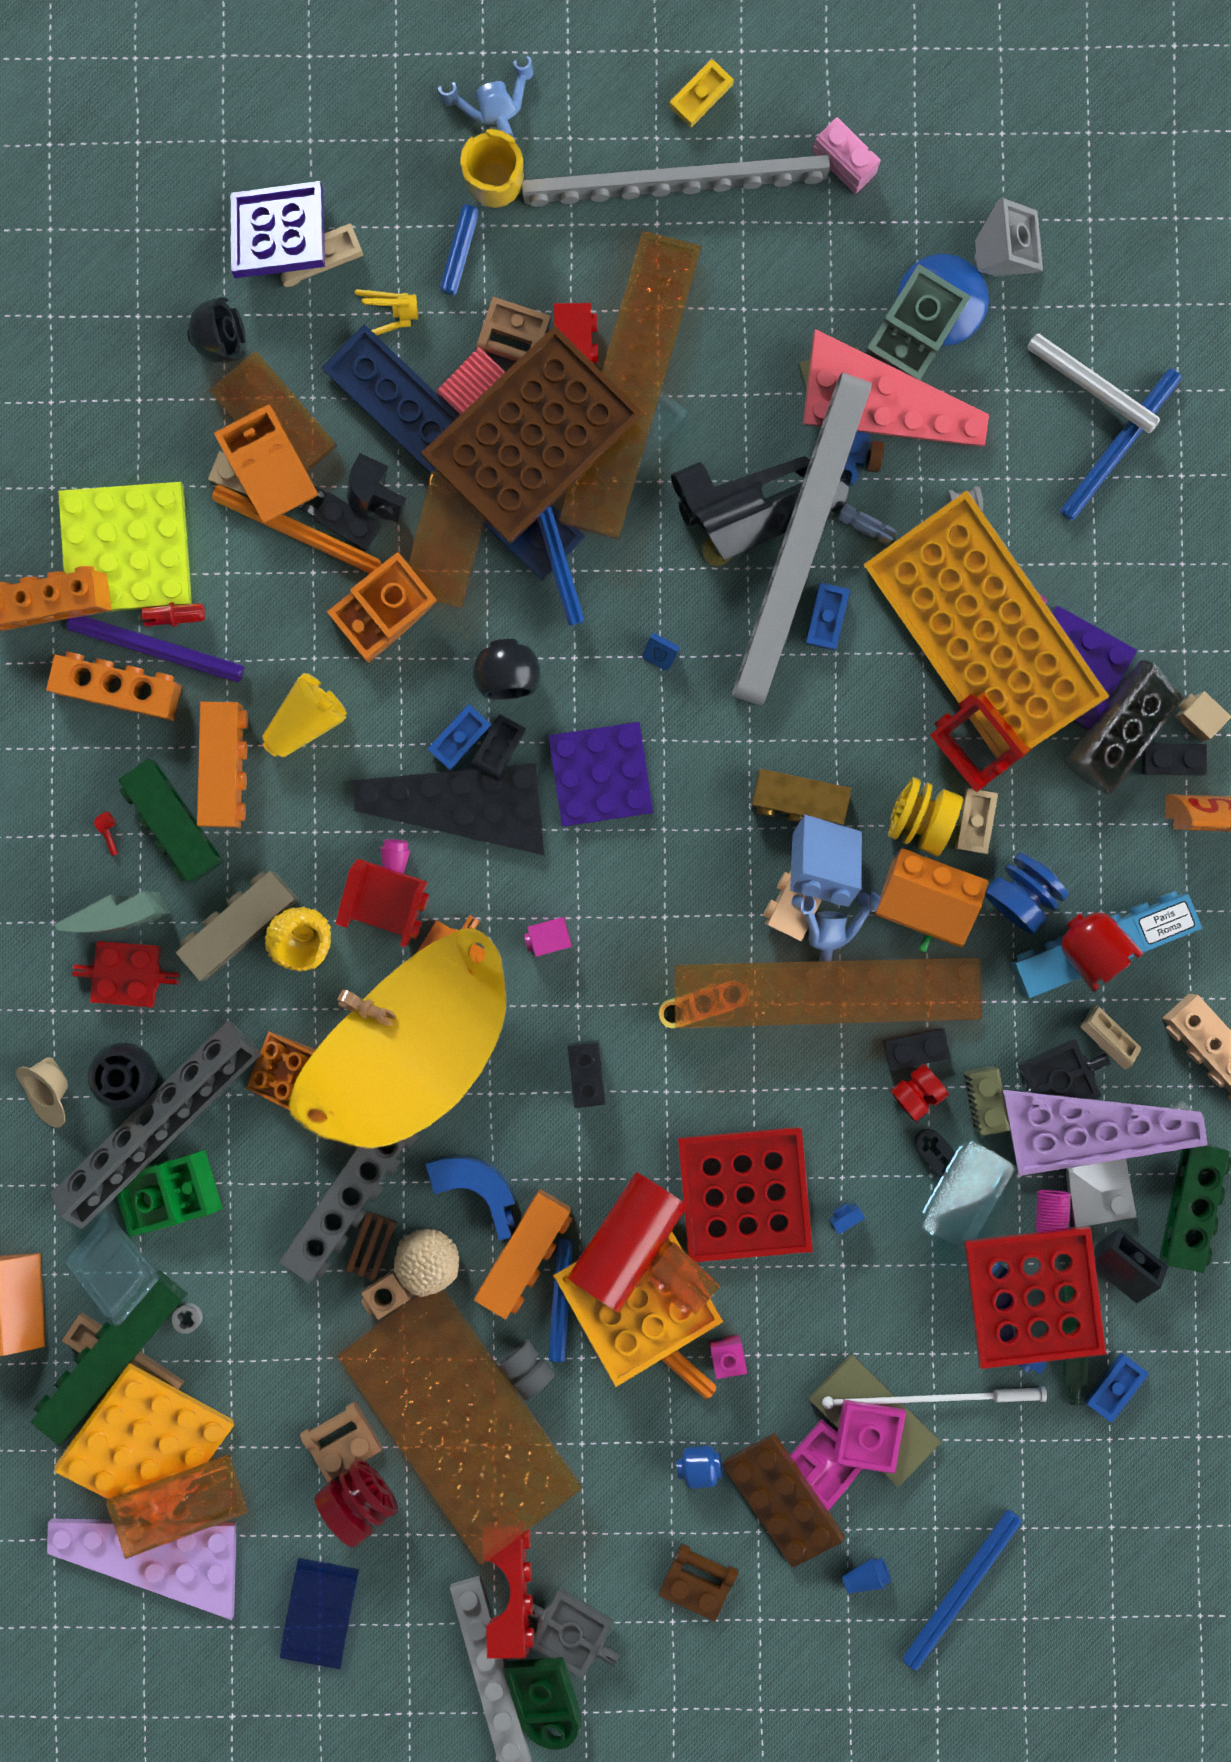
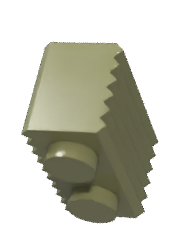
M988 1066L966 1070L963 1074L967 1076L965 1081L968 1082L966 1087L969 1088L967 1093L970 1094L968 1099L971 1100L969 1105L972 1106L970 1111L973 1112L971 1115L974 1118L972 1123L975 1124L973 1129L982 1135L1009 1131L1010 1126L999 1068Z

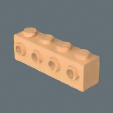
M1188 994L1162 1018L1168 1025L1165 1029L1176 1041L1182 1040L1189 1048L1186 1051L1187 1054L1197 1064L1203 1063L1210 1071L1207 1074L1208 1077L1218 1087L1224 1086L1231 1094V1030L1199 995Z

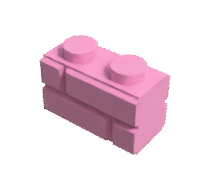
M838 117L815 139L812 152L816 156L829 155V169L853 193H858L877 173L881 160L872 151H868V147Z

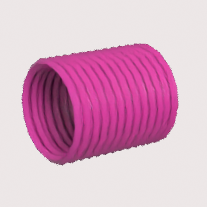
M1056 1190L1037 1191L1038 1199L1036 1200L1038 1202H1036L1035 1231L1068 1229L1071 1194Z

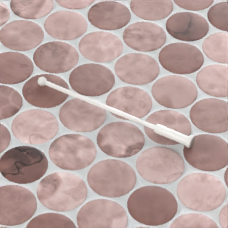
M1039 1386L1038 1388L995 1389L993 1393L855 1398L845 1400L870 1404L993 1399L995 1402L1037 1400L1046 1402L1047 1392L1045 1386ZM829 1396L825 1397L822 1401V1405L826 1409H832L834 1406H842L843 1399H833Z

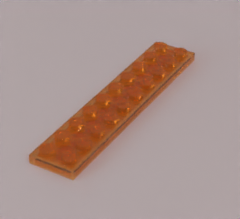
M642 231L602 373L643 415L636 424L568 488L559 520L560 524L620 539L702 251L701 245Z
M980 958L674 965L676 1028L982 1019Z

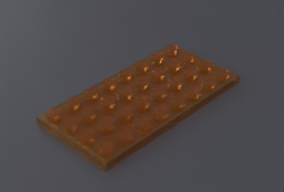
M445 1289L428 1296H415L337 1355L480 1565L582 1490L583 1486L509 1380L498 1368L497 1363Z

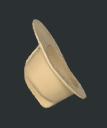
M47 1057L30 1068L18 1067L16 1077L24 1088L36 1114L48 1125L55 1128L61 1127L65 1123V1112L60 1100L68 1088V1081L54 1059Z

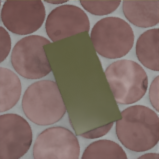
M851 1353L808 1398L838 1428L842 1406H834L832 1409L824 1408L822 1401L825 1397L855 1399L896 1396ZM903 1403L876 1404L901 1408L906 1411L895 1474L883 1472L899 1487L941 1444V1441Z

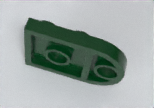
M554 1657L507 1661L503 1667V1672L524 1733L534 1743L547 1749L559 1750L570 1746L580 1731L582 1716L564 1658ZM548 1728H555L560 1732L561 1736L553 1735Z

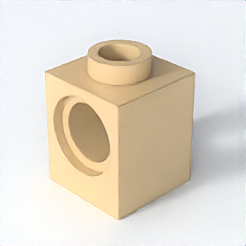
M1205 691L1195 696L1192 693L1189 694L1179 704L1178 707L1181 711L1175 716L1200 742L1210 740L1231 718V715Z

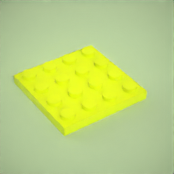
M181 482L58 491L63 566L66 574L75 572V568L80 566H93L94 570L106 573L112 611L168 606L171 602H174V605L192 604L184 486Z

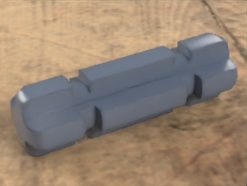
M845 504L838 515L840 521L847 525L849 523L853 524V528L873 539L874 537L879 538L878 541L886 546L892 543L896 535L895 529L888 525L882 526V522L862 511L860 513L856 512V508L849 504Z

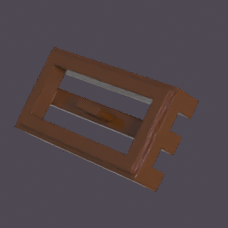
M368 1211L346 1271L355 1272L359 1276H366L370 1280L375 1281L397 1221ZM372 1220H375L377 1223L362 1264L357 1266L355 1264ZM382 1225H389L373 1270H368L367 1266Z

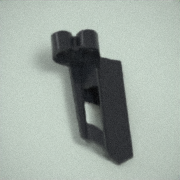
M803 456L715 487L705 466L701 462L671 474V482L677 496L680 498L678 506L681 516L688 527L698 524L703 529L724 560L786 533L803 482L767 498L763 496L762 487L764 484L792 472L804 478L810 459ZM839 481L829 513L843 508L846 503L849 486Z

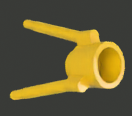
M359 289L354 291L357 296L369 297L363 298L361 300L362 304L392 306L393 318H400L397 322L371 330L376 336L401 327H411V320L418 319L416 294H396Z

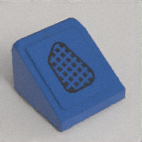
M652 633L642 657L668 671L679 652V646Z

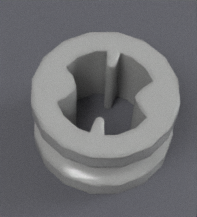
M185 1303L173 1313L172 1324L178 1332L189 1334L195 1331L201 1324L203 1313L197 1305ZM188 1311L193 1314L191 1319L194 1321V1325L191 1322L188 1325H184L182 1323L184 1318L180 1315L181 1312L183 1314H186Z

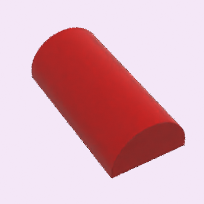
M635 1172L567 1278L619 1313L688 1206L650 1179Z

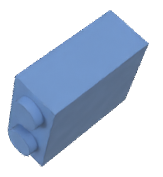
M804 815L792 833L790 891L849 907L861 891L862 831Z

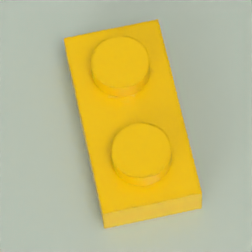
M711 59L669 102V107L691 128L733 86L734 79Z

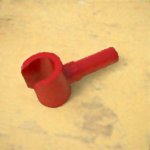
M106 811L95 818L94 825L105 838L111 856L118 854L109 829L116 825V821L111 813Z

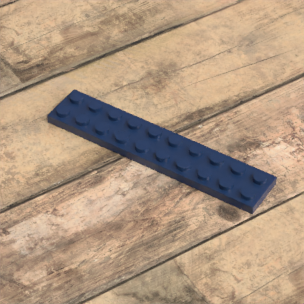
M364 324L322 367L323 372L543 582L553 571L538 520L536 519L509 544L421 456V452L460 415ZM551 505L567 558L585 539V535L555 506Z

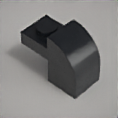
M359 453L351 468L347 487V500L351 509L364 520L369 511H372L382 519L399 523L404 512L406 497L383 487L388 468L387 465Z

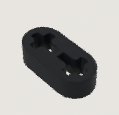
M923 1129L918 1132L914 1140L917 1152L941 1179L947 1182L958 1180L964 1171V1164L960 1157L935 1130ZM925 1136L930 1139L935 1137L936 1140L933 1144L939 1152L934 1154L928 1148L923 1150L922 1147L925 1143L922 1139ZM942 1156L949 1162L955 1160L956 1163L953 1166L955 1172L953 1174L949 1172L942 1173L945 1168L939 1160Z

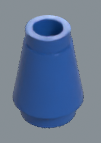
M873 1557L842 1576L845 1588L849 1594L884 1589L886 1584L891 1583V1576L883 1558L875 1559Z

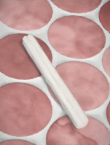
M1036 334L1030 340L1028 350L1147 433H1151L1156 428L1160 418L1042 335Z

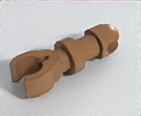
M342 990L337 998L340 1007L349 1011L360 1012L361 1017L368 1018L369 1016L382 1025H393L385 1017L393 1020L396 1019L394 1012L375 1006L374 1002L369 999L363 1001L350 991Z

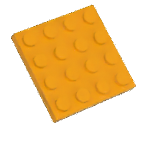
M673 1232L670 1233L619 1313L567 1278L576 1262L553 1275L615 1387L723 1322Z
M129 1363L55 1464V1472L158 1525H162L234 1427V1421Z

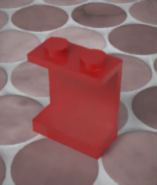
M357 859L349 870L335 924L347 928L354 919L403 935L400 946L406 947L410 939H416L419 934L422 921L417 920L419 911H425L430 894L425 893L428 882Z

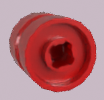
M922 1064L910 1074L911 1080L909 1082L902 1080L890 1090L893 1097L914 1122H917L929 1112L928 1106L930 1104L937 1106L949 1096L946 1088L925 1064Z

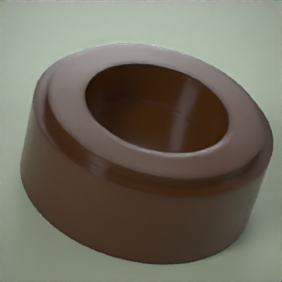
M871 441L866 471L874 473L880 471L884 454L883 442Z

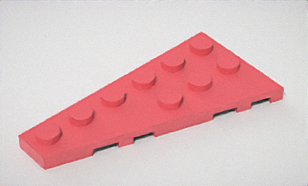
M816 329L813 331L803 425L822 426L836 382L841 372L872 383L856 432L978 447L985 446L989 414Z

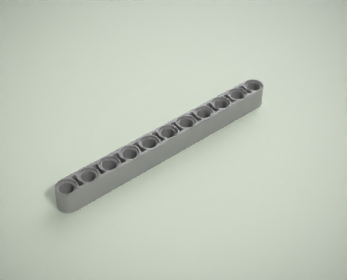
M841 372L836 382L733 688L732 697L758 706H762L767 697L871 390V382Z

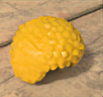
M305 907L284 910L271 920L270 926L267 928L265 945L266 951L269 952L268 956L272 957V961L280 967L283 966L284 969L289 968L290 970L297 971L315 969L324 961L330 948L331 926L328 924L327 919L317 910Z

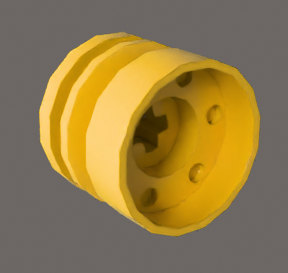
M912 777L905 789L899 794L890 817L888 837L894 840L898 839L904 828L902 842L907 845L917 833L920 835L918 849L938 857L944 850L954 830L962 807L963 797L943 789L935 800L930 799L932 784L926 783L920 794H918L921 780Z

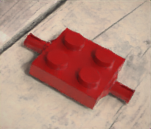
M97 941L95 959L92 966L74 964L72 968L84 970V972L72 971V976L90 978L92 984L90 1002L99 1004L154 1008L156 992L160 984L178 985L179 980L167 978H180L179 972H164L161 970L159 963L161 947L154 945Z

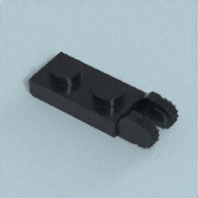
M314 485L319 494L317 498L323 501L318 510L308 502L297 507L311 515L314 521L362 550L367 551L382 524L368 515L365 520L362 519L351 509L348 503L330 492H324Z

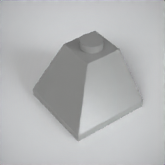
M1005 198L998 200L975 240V262L978 271L992 276L1029 274L1043 271L1038 211Z

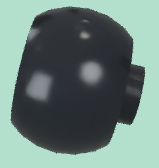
M515 639L495 640L490 643V647L481 650L475 659L473 667L475 685L478 691L487 699L507 700L529 696L534 693L540 680L539 660L528 646L518 644V641Z
M127 1042L115 1043L102 1049L93 1058L88 1071V1084L94 1097L104 1106L116 1110H129L143 1104L152 1095L158 1079L157 1067L151 1055L144 1048ZM116 1056H124L131 1060L129 1063L120 1062L115 1064L118 1060ZM136 1067H137V1069H138V1071H139V1085H138V1086L135 1085V1082H136V1079H137V1073H136V1071H135V1068H136ZM116 1069L124 1073L125 1081L122 1086L114 1082L113 1073ZM126 1090L130 1096H122L117 1093Z

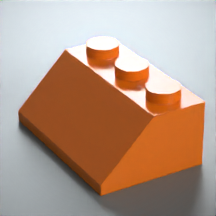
M901 848L891 862L875 915L962 948L981 909L989 881Z
M41 1253L1 1255L0 1356L45 1347Z

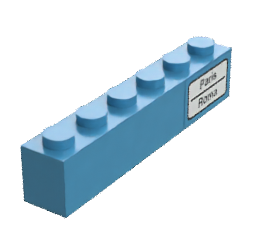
M1172 891L1158 897L1160 902L1149 906L1148 902L1130 908L1132 914L1122 918L1119 914L1110 917L1115 920L1143 952H1146L1203 929L1189 894L1178 895L1177 891ZM1062 937L1044 943L1046 948L1034 952V949L1031 948L1016 954L1017 960L1009 963L1023 997L1032 998L1081 978L1062 952Z

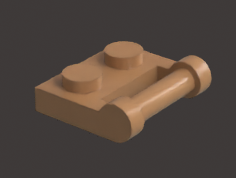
M492 297L476 349L480 347L485 353L489 352L517 362L526 351L490 340L492 332L530 344L532 347L547 333L551 316Z
M355 1401L347 1405L345 1411L312 1430L308 1428L300 1433L304 1446L310 1451L327 1482L338 1477L344 1469H349L350 1464L356 1459L365 1461L379 1453L383 1448ZM351 1421L355 1423L356 1428L323 1447L320 1445L318 1440Z

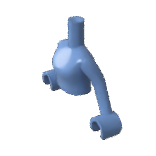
M526 56L527 66L519 67L516 60L513 62L517 80L512 99L507 93L504 82L495 81L485 84L477 89L475 93L480 105V111H478L459 97L455 82H451L453 90L450 93H444L441 86L438 87L442 103L446 106H457L479 124L497 125L498 130L513 137L508 120L519 112L525 82L533 76L530 56Z
M862 892L858 895V903L863 907L847 930H845L847 915L840 912L823 911L818 912L815 918L813 911L817 905L813 897L804 896V900L799 895L792 897V906L805 914L809 928V945L821 950L818 963L819 969L830 970L833 950L841 948L850 942L861 928L869 913L876 911L880 896L877 893L871 892L869 896L867 893Z

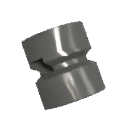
M529 1339L513 1348L497 1364L506 1377L509 1379L516 1378L514 1388L524 1400L533 1397L542 1390L556 1374L546 1360L537 1361L539 1354Z

